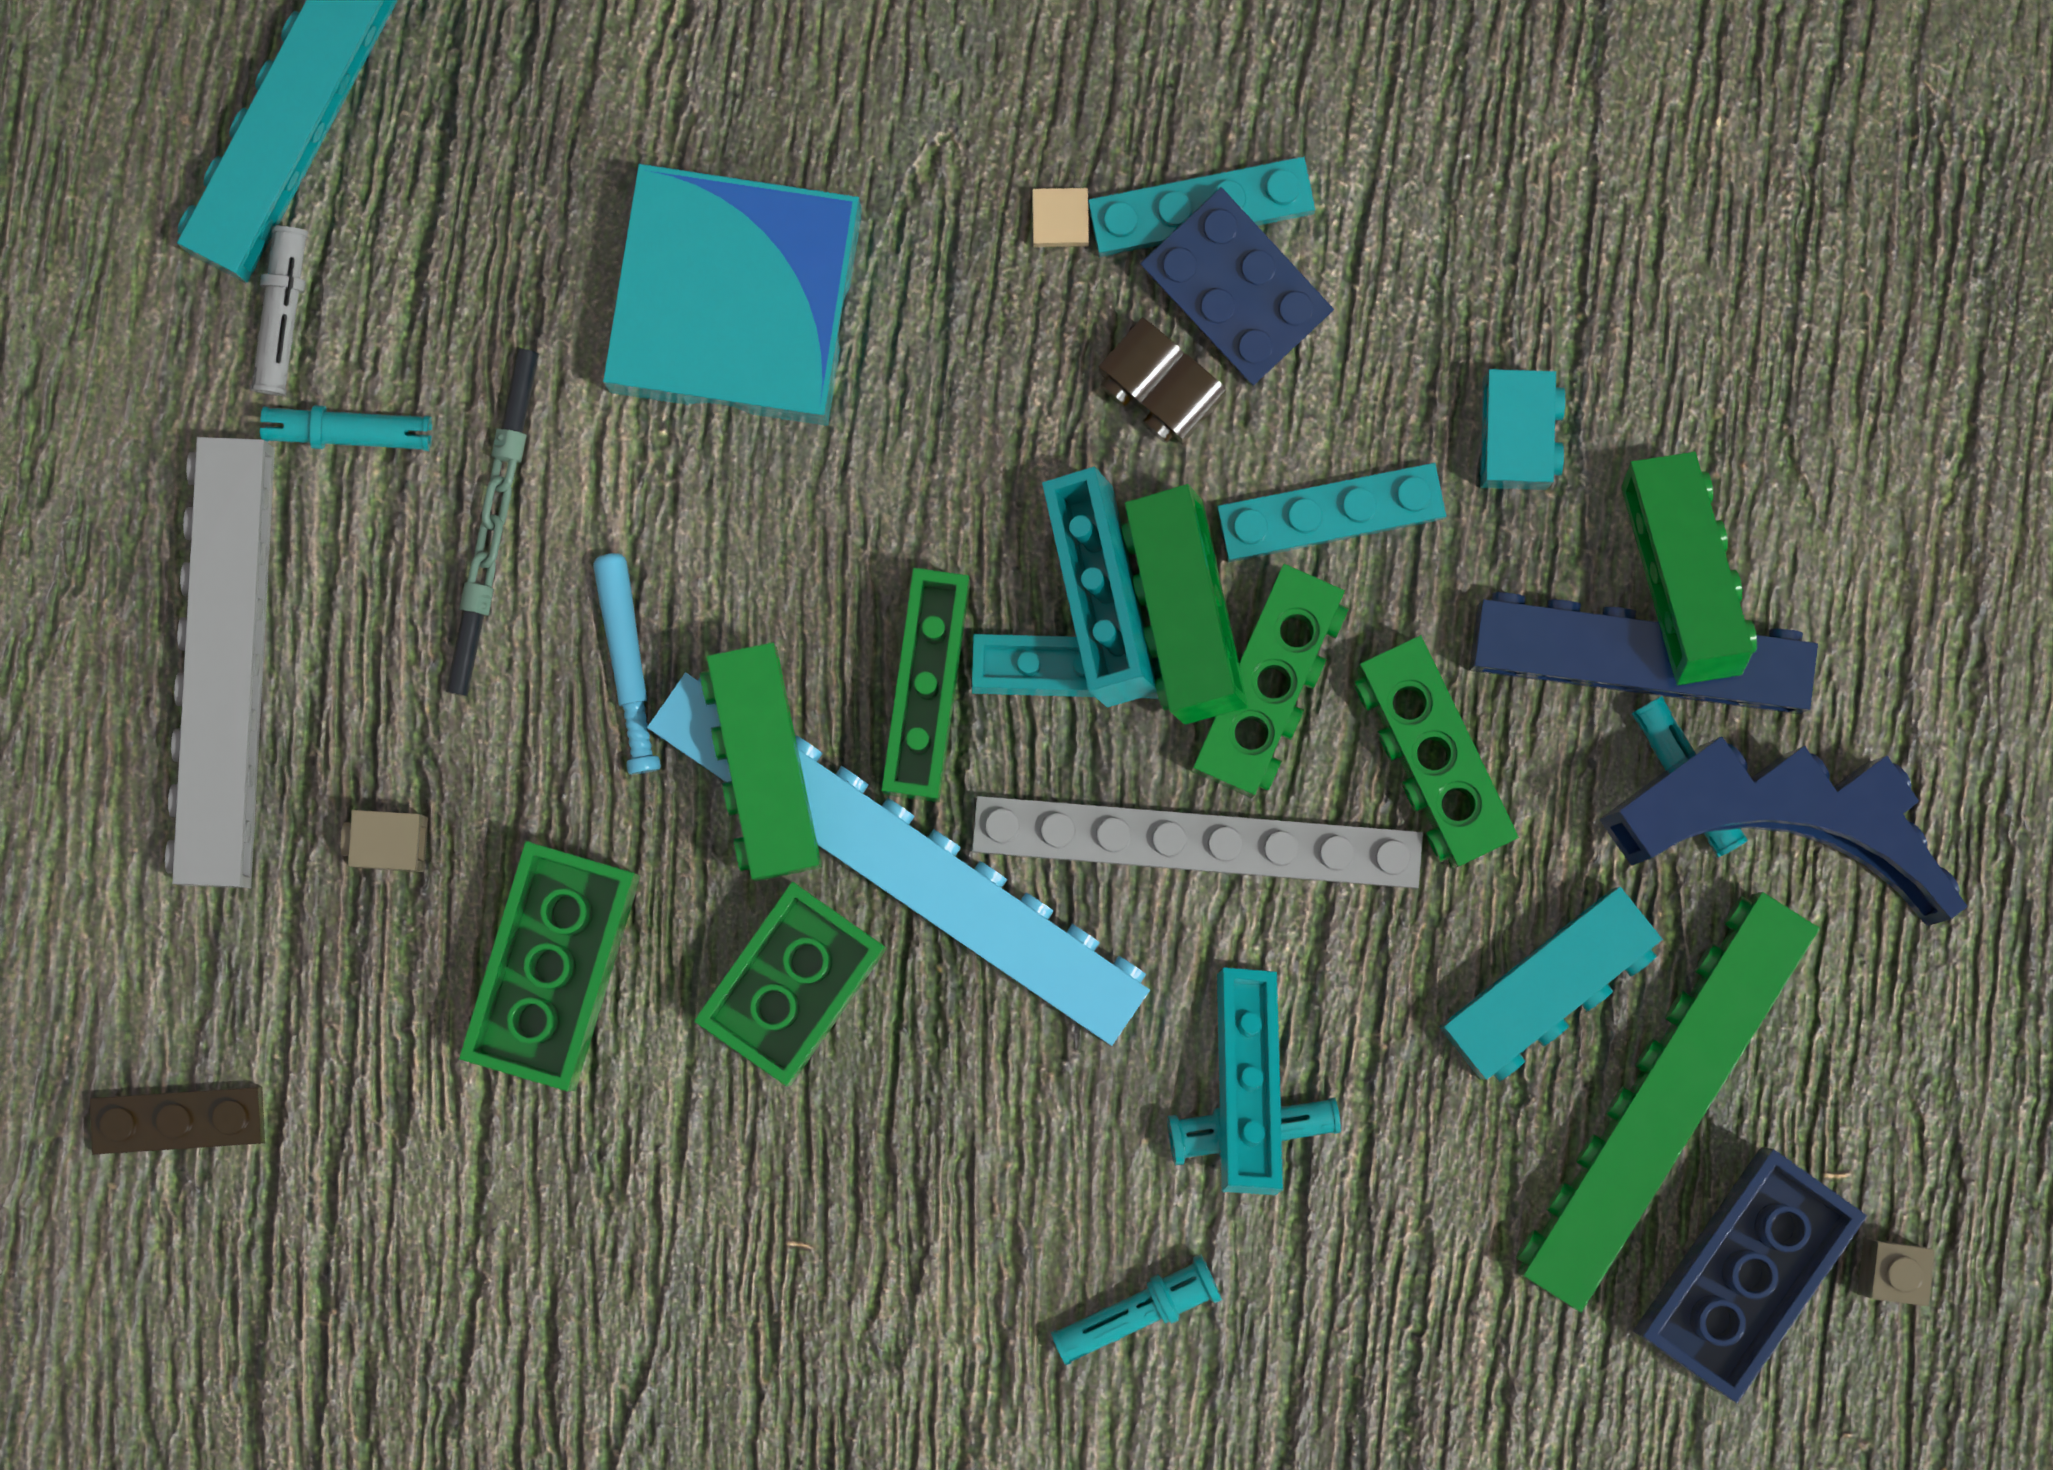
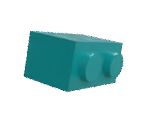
M1489 369L1484 376L1482 387L1480 488L1547 490L1554 482V475H1562L1564 445L1563 442H1555V420L1563 421L1565 388L1556 387V371Z

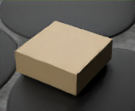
M1088 188L1033 189V247L1089 246Z

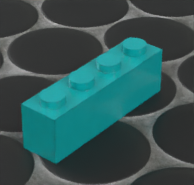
M1095 466L1042 482L1089 692L1107 708L1156 694L1155 680L1157 676L1153 659L1145 640V624L1140 603L1134 589L1133 572L1123 538L1122 524L1113 485Z
M1621 886L1612 888L1438 1027L1480 1080H1488L1494 1075L1500 1082L1525 1063L1526 1060L1520 1053L1536 1040L1544 1047L1561 1035L1569 1027L1564 1018L1580 1005L1588 1012L1605 1000L1613 992L1608 983L1625 970L1632 977L1650 964L1657 957L1652 948L1663 939Z

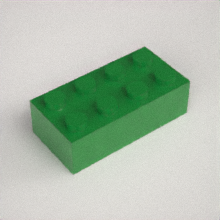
M525 841L460 1053V1060L567 1092L576 1091L641 878L640 875Z

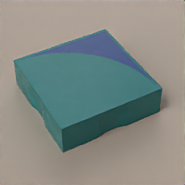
M639 164L603 383L609 392L685 405L701 403L721 404L737 408L751 415L828 426L840 354L839 326L845 297L851 285L862 216L859 197Z

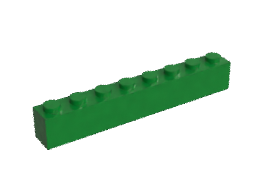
M1764 892L1752 894L1749 900L1741 896L1734 904L1724 921V925L1729 927L1730 930L1719 947L1711 944L1700 958L1694 970L1695 973L1701 976L1690 994L1682 991L1674 1000L1665 1016V1020L1671 1023L1670 1027L1660 1042L1652 1039L1644 1048L1635 1065L1636 1068L1641 1070L1640 1075L1630 1090L1623 1086L1614 1096L1605 1113L1612 1120L1601 1137L1592 1134L1576 1159V1163L1581 1165L1582 1168L1571 1185L1565 1182L1560 1184L1546 1207V1211L1552 1214L1541 1233L1536 1230L1530 1232L1516 1255V1258L1522 1262L1517 1270L1518 1274L1581 1313L1820 930L1818 926Z

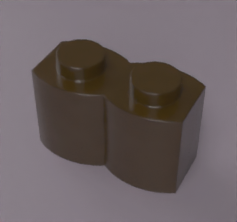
M1144 317L1138 321L1099 366V374L1105 378L1100 387L1122 407H1126L1131 401L1147 415L1142 420L1144 426L1166 444L1171 438H1174L1183 445L1226 396V388L1216 378L1185 354L1172 340Z

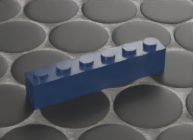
M1493 592L1492 600L1483 599L1476 608L1469 671L1792 714H1802L1811 709L1818 643L1802 641L1803 633L1800 631L1769 629L1768 636L1757 635V650L1752 654L1743 674L1740 676L1676 685L1659 621L1636 619V610L1621 607H1603L1602 615L1580 612L1581 603L1557 599L1548 600L1547 608L1525 605V596L1505 592Z

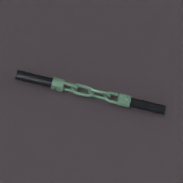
M517 350L501 429H496L491 453L494 462L482 509V523L468 580L464 583L459 605L462 616L446 692L450 694L468 696L484 616H489L494 593L492 584L496 570L495 561L498 555L503 525L507 518L512 491L511 485L516 465L521 462L527 436L523 434L539 358V353L531 350ZM502 461L508 462L505 478L499 476ZM495 491L498 493L503 492L498 516L495 514L490 515ZM488 529L494 531L489 553L483 552ZM479 567L487 568L484 584L476 582Z

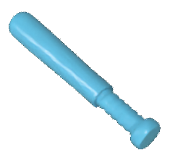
M619 553L604 554L595 559L593 568L618 704L624 710L625 725L628 730L627 736L629 737L628 742L631 748V760L627 761L626 767L629 775L659 770L661 764L659 757L653 756L651 751L650 734L647 728L648 723L646 722L647 716L644 703L648 700L642 670L626 558Z

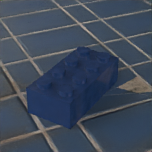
M1760 1147L1640 1319L1633 1332L1722 1396L1738 1404L1865 1221L1867 1215L1775 1149Z

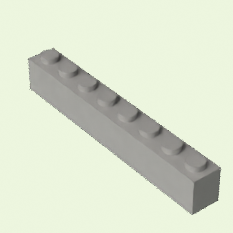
M197 437L196 452H190L187 458V481L189 485H194L193 507H187L184 513V536L186 540H191L190 562H184L181 568L180 585L182 594L188 596L187 618H180L177 631L178 648L180 651H185L184 673L176 675L174 685L176 706H182L181 729H174L171 740L172 760L179 762L178 784L171 785L168 795L169 816L176 818L175 840L167 842L165 851L166 872L173 874L172 884L247 889H251L275 455V448L263 439Z

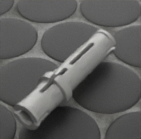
M276 225L272 226L271 230L272 241L267 274H262L260 286L265 288L250 391L267 395L286 396V382L293 342L298 293H304L306 281L301 279V271L308 231L295 227Z

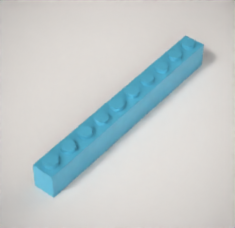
M685 672L647 728L723 781H732L728 760L718 761L713 745L711 727L720 726L716 704L706 705L700 677L696 680ZM795 734L818 846L1110 1046L1114 1044L1150 991V989L1141 984L1146 976L1143 971L1121 956H1118L1113 964L1094 952L1100 944L1099 941L1074 924L1070 926L1067 932L1063 931L1048 920L1053 913V910L1027 892L1021 900L1002 889L1007 881L1004 876L982 861H979L974 869L955 857L961 849L960 846L935 829L932 830L927 838L909 825L915 817L913 814L888 797L882 806L863 793L869 784L843 766L840 767L836 774L829 771L817 762L823 753Z

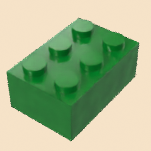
M792 881L694 1022L786 1087L791 1086L883 956L887 947Z

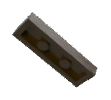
M262 1087L90 1098L92 1155L265 1143Z

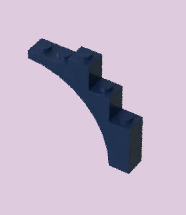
M1721 736L1697 747L1599 819L1631 866L1659 855L1684 839L1706 832L1744 828L1788 832L1829 845L1864 864L1896 890L1926 926L1951 920L1968 907L1959 895L1960 889L1955 878L1946 869L1939 866L1927 849V840L1923 832L1904 816L1903 813L1917 804L1919 800L1911 790V781L1906 772L1899 765L1892 763L1888 755L1863 764L1835 786L1829 781L1830 774L1826 765L1819 757L1810 753L1806 746L1781 755L1756 775L1750 777L1743 755L1733 745L1727 744Z

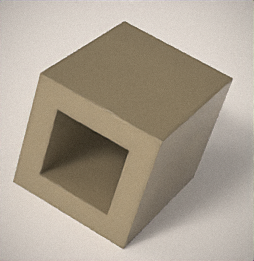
M352 810L351 823L344 822L342 826L341 854L342 856H349L348 866L357 869L424 873L428 817L411 813Z
M1864 1238L1857 1294L1870 1299L1929 1307L1935 1249Z

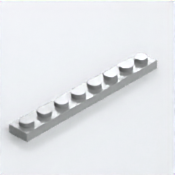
M977 796L972 852L1417 889L1419 888L1423 832Z

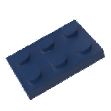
M1222 187L1212 194L1139 263L1252 386L1335 310Z

